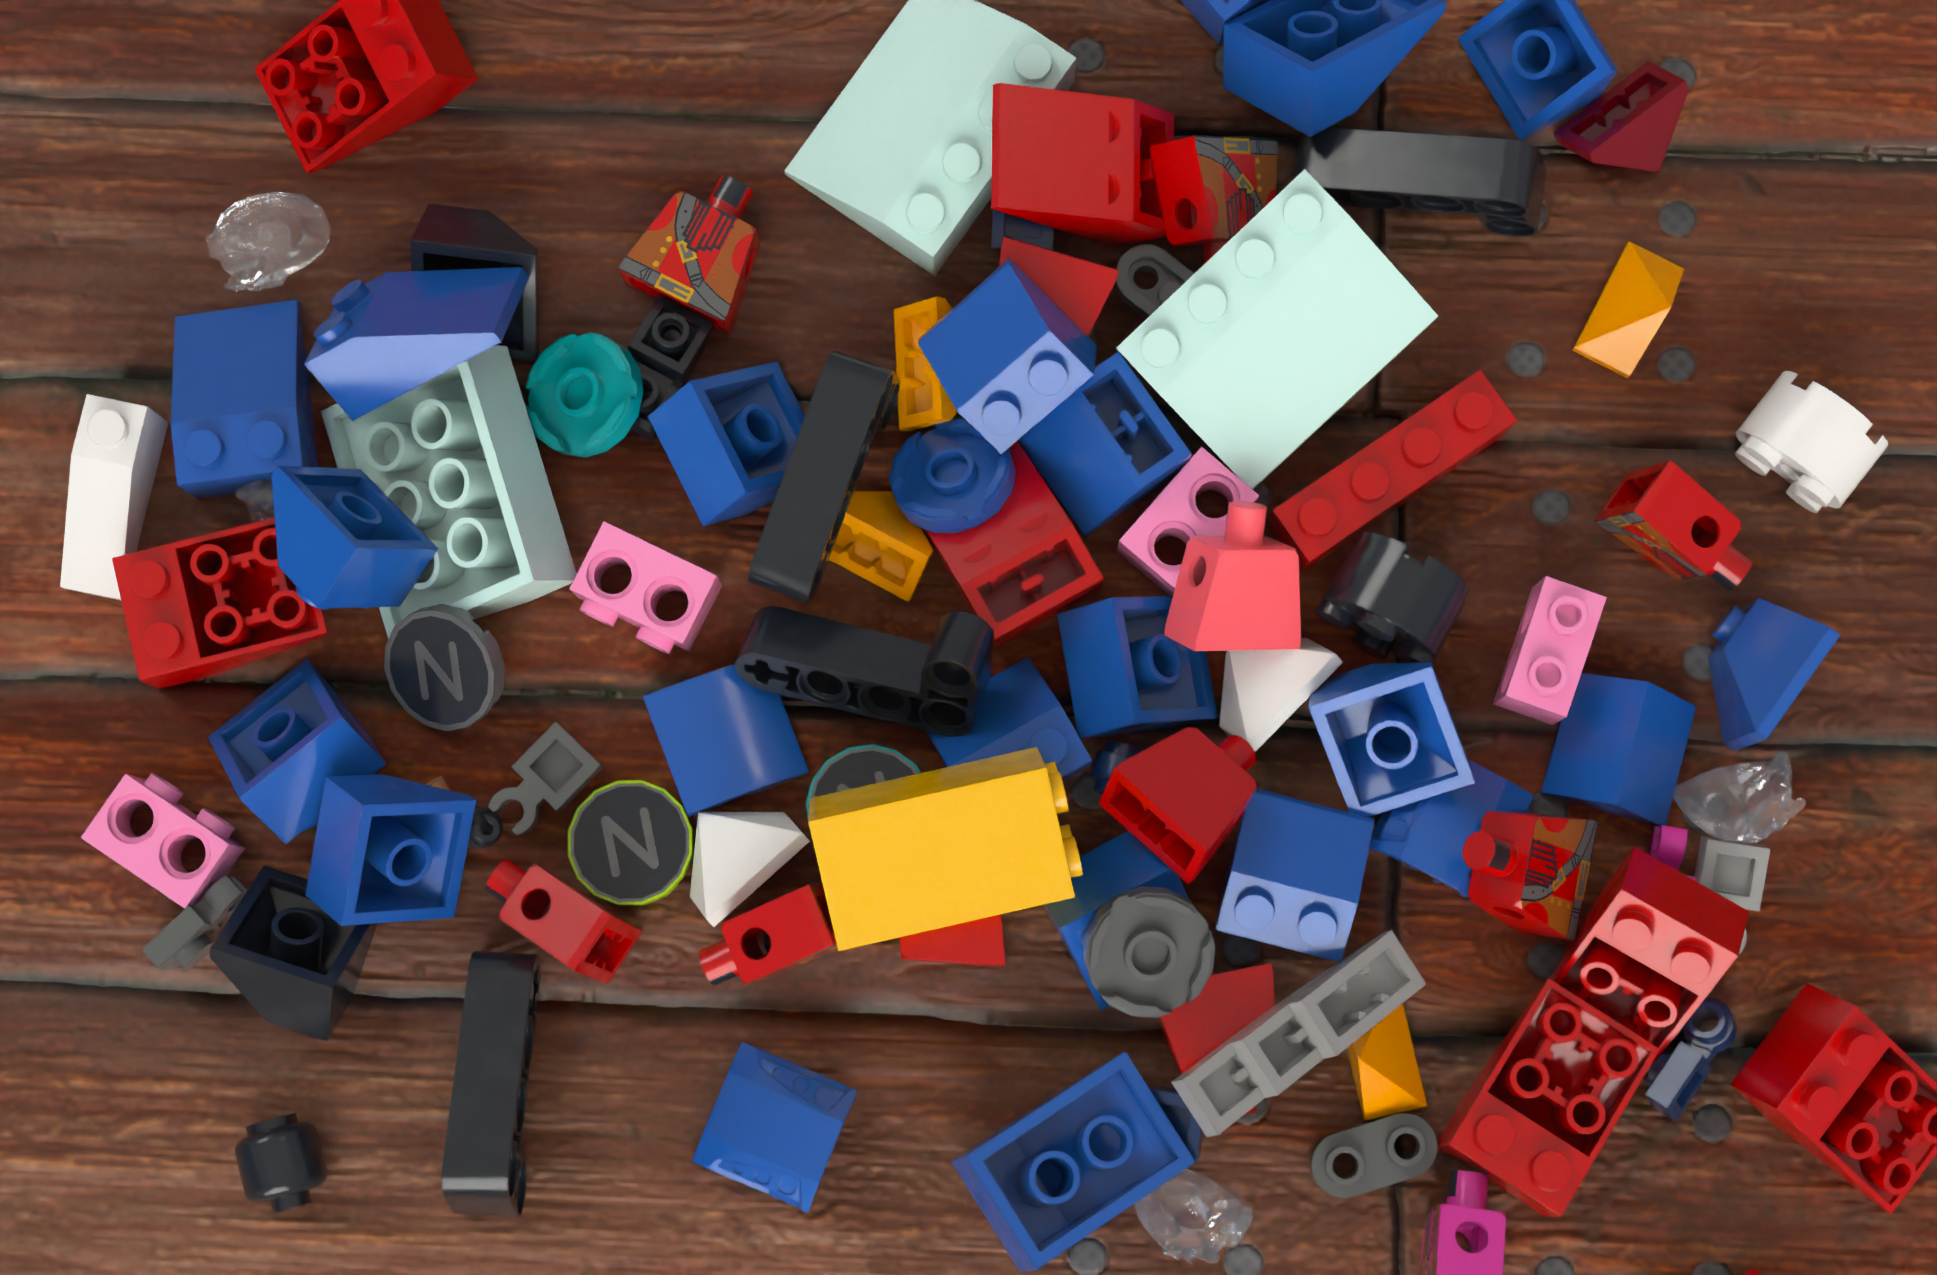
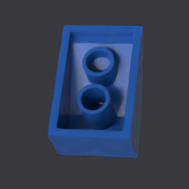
M1269 0L1224 23L1223 88L1292 126L1297 131L1311 137L1350 116L1359 109L1443 15L1446 1Z
M522 267L386 272L366 284L360 279L355 280L343 287L331 300L334 308L329 318L314 332V337L317 340L304 364L349 418L354 421L501 343L530 276Z
M298 300L175 317L170 423L177 486L195 498L200 499L272 489L271 475L277 466L318 467L308 369L304 364L306 352L301 307Z
M1124 1051L1003 1126L953 1159L951 1163L1018 1270L1024 1272L1039 1269L1194 1164L1195 1160L1128 1054Z

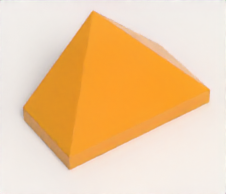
M1628 241L1572 351L1628 379L1672 307L1684 268Z
M936 296L894 309L896 374L900 379L898 418L899 430L912 431L952 420L957 413L918 344L919 338L952 310L947 300L942 297Z
M854 491L829 560L899 598L910 602L930 560L933 549L922 529L913 525L899 510L892 491Z
M1402 1003L1347 1048L1363 1120L1427 1107Z

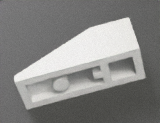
M86 394L71 453L60 587L64 589L121 600L112 558L137 551L169 423L148 406Z

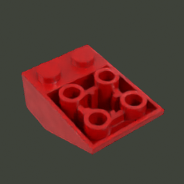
M339 0L254 68L305 172L310 174L437 112L479 80L439 0Z
M1005 83L994 84L991 209L1114 247L1167 236L1150 155V146L1174 140V114L1135 99Z
M1018 441L1009 447L1016 469L1013 491L999 512L981 525L958 533H932L923 529L970 613L985 620L993 629V650L1100 591L1104 580L1072 522Z
M275 517L112 558L139 681L158 690L219 675L329 635L323 609L315 608L302 600L296 592V585L278 567Z
M1634 846L1600 893L1577 931L1576 941H1571L1549 979L1658 1047L1660 1051L1649 1067L1650 1069L1739 956L1749 911Z
M1548 978L1465 1094L1439 1137L1437 1148L1473 1171L1488 1175L1490 1182L1543 1216L1561 1217L1660 1049Z
M1806 983L1730 1084L1770 1122L1891 1215L1937 1154V1083L1856 1005Z

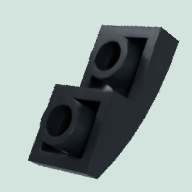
M660 295L628 345V349L641 371L643 397L639 414L630 431L651 442L655 440L657 434L648 416L686 385L714 329L713 323Z

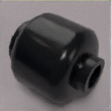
M296 1113L246 1126L248 1136L237 1143L235 1155L247 1199L255 1203L270 1201L273 1213L312 1203L309 1190L321 1186L328 1177L316 1127L309 1122H298Z

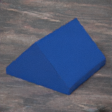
M1505 0L1457 38L1520 141L1528 139L1599 99L1618 71L1575 0Z
M1581 673L1568 715L1558 723L1540 794L1652 826H1666L1696 706L1648 681Z

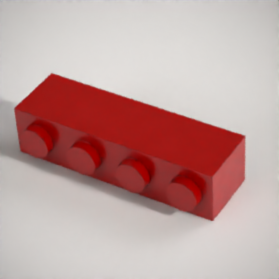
M1479 370L1272 510L1266 524L1279 542L1296 549L1299 556V571L1302 574L1357 537L1361 532H1364L1504 437L1517 420L1483 372Z

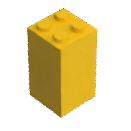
M1038 747L810 798L808 823L838 951L1075 898L1071 878L1082 876L1083 872L1075 837L1072 836L1069 824L1059 826L1057 814L1067 812L1069 809L1062 777L1057 770L1055 761L1044 763Z

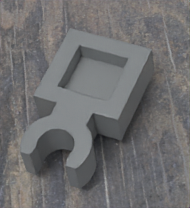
M1701 836L1694 877H1697L1696 881L1742 908L1760 912L1771 849L1759 844ZM1746 929L1744 931L1739 954H1741L1746 945Z

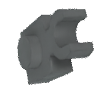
M555 721L512 766L524 779L517 788L508 787L497 792L492 797L488 808L498 814L508 803L519 801L524 808V815L515 824L512 831L520 837L524 836L536 827L540 817L539 808L545 801L556 811L561 812L604 766Z
M225 874L210 887L197 904L187 906L142 948V952L158 969L176 970L180 965L185 970L189 969L210 952V947L213 944L210 937L222 927L221 922L234 912L248 889L236 876L230 878Z

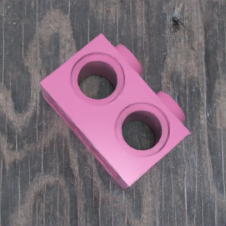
M1202 446L1123 535L1117 547L1118 553L1169 596L1174 594L1181 564L1167 565L1161 562L1154 551L1155 543L1161 538L1169 536L1179 538L1185 545L1194 536H1225L1227 514L1220 518L1204 516L1196 506V496L1201 492L1214 490L1224 495L1228 504L1233 501L1256 503L1259 497L1254 490Z
M603 521L569 589L579 599L583 600L579 610L584 614L612 627L617 618L627 621L640 628L636 635L637 639L669 654L674 645L690 652L723 585L717 575ZM618 564L630 567L632 577L630 584L625 590L617 594H608L602 591L601 577L609 567ZM672 591L686 594L688 597V608L681 618L675 621H663L657 617L656 606L664 594Z
M1545 576L1534 585L1530 592L1493 704L1551 725L1566 718L1607 597Z
M151 773L147 780L125 774L81 838L183 908L189 905L194 906L203 898L212 885L229 873L245 850V847L230 838L235 827L206 808H202L198 815L194 814L178 803L184 793L154 773ZM147 803L153 811V824L146 834L137 837L131 829V816L135 809ZM199 838L205 847V859L197 870L188 872L182 864V851L188 842Z

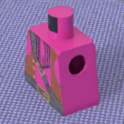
M1462 1170L1449 1172L1447 1204H1439L1426 1214L1418 1275H1503L1506 1215L1503 1212L1486 1210L1488 1175ZM1456 1231L1463 1233L1468 1238L1470 1252L1460 1248L1455 1237Z

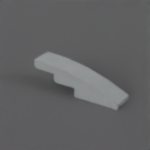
M1386 931L1273 1006L1171 1083L1206 1137L1220 1135L1263 1099L1278 1096L1323 1059L1338 1056L1424 987L1426 983L1393 931Z

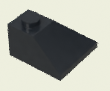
M429 203L410 240L411 271L522 267L530 277L503 340L497 345L507 346L511 360L535 363L538 359V249L491 211Z
M264 865L210 947L209 957L267 1022L328 1041L353 997L378 923L341 926L305 896L308 879Z

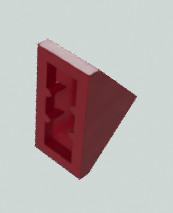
M1647 61L1555 131L1553 134L1556 142L1592 163L1660 172L1689 91L1688 85L1683 78Z

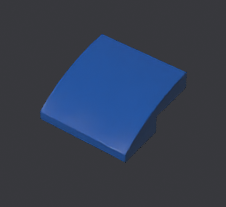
M735 664L643 696L688 816L698 814V812H703L747 794H757L810 773L780 694L749 685L737 674Z

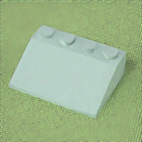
M908 0L784 171L785 175L936 276L991 199L993 85L1005 83L1068 91L1075 82L1076 57L1027 24L975 0Z
M1304 169L1116 349L1236 476L1253 490L1437 319L1438 315L1355 221Z
M495 345L354 421L349 418L338 403L321 411L337 468L361 469L438 548L400 607H379L388 639L394 626L420 608L445 604L462 608L477 619L530 602L573 583L577 573L507 346Z

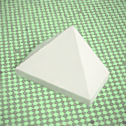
M1301 638L1300 649L1226 651L1219 727L1228 736L1238 735L1244 738L1252 746L1254 752H1256L1343 661L1336 653L1308 638Z
M698 812L690 898L706 920L715 927L810 841L785 812Z

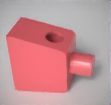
M1245 501L1229 502L1225 536H1194L1187 542L1165 624L1164 636L1193 651L1300 649L1299 556L1295 548L1264 536L1267 506Z

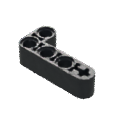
M1326 128L1311 137L1299 131L1291 181L1305 169L1340 206L1477 215L1482 226L1488 231L1513 237L1533 236L1538 232L1547 170L1539 150L1529 143L1518 140Z
M832 350L829 354L756 548L749 570V583L807 604L811 603L822 580L876 431H884L893 412L900 389V379L893 370L836 350Z
M769 606L761 608L756 612L737 657L735 668L742 680L761 690L943 736H965L972 731L990 679L994 632L990 625L979 616L969 612H950L941 617L932 644H927L782 607Z
M474 951L471 955L442 1165L443 1195L455 1214L520 1217L523 1211L527 1170L525 1158L520 1149L540 993L541 963L538 954Z

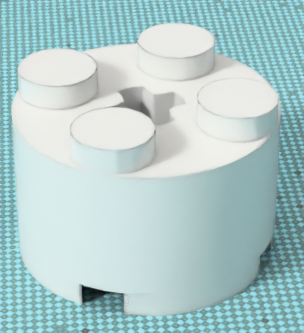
M1784 371L1737 430L1736 437L1742 445L1735 455L1743 464L1756 473L1766 476L1770 469H1772L1791 483L1786 493L1805 509L1818 513L1822 506L1840 508L1888 447V442L1883 435L1872 442L1866 433L1873 424L1841 397L1814 381L1806 390L1792 385L1791 383L1798 374Z

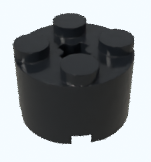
M1361 532L1348 550L1316 609V614L1333 626L1354 631L1356 635L1352 643L1376 658L1386 659L1389 652L1392 651L1405 663L1432 662L1433 665L1465 605V599L1470 591L1469 586L1455 572L1429 555L1425 562L1422 563L1405 554L1409 545L1381 534Z

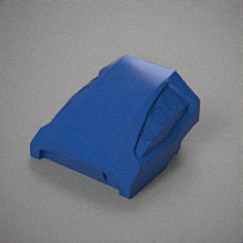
M1469 760L1475 776L1474 784L1382 812L1372 831L1369 849L1375 853L1380 851L1386 857L1390 856L1408 864L1407 868L1411 870L1417 869L1433 877V882L1437 884L1442 882L1447 887L1459 891L1458 895L1468 897L1467 901L1472 903L1468 896L1472 869L1465 864L1462 855L1465 841L1471 834L1480 831L1482 817L1487 811L1527 813L1534 795Z
M741 1042L703 1131L692 1162L767 1193L808 1213L814 1202V1196L843 1124L859 1090L753 1045Z

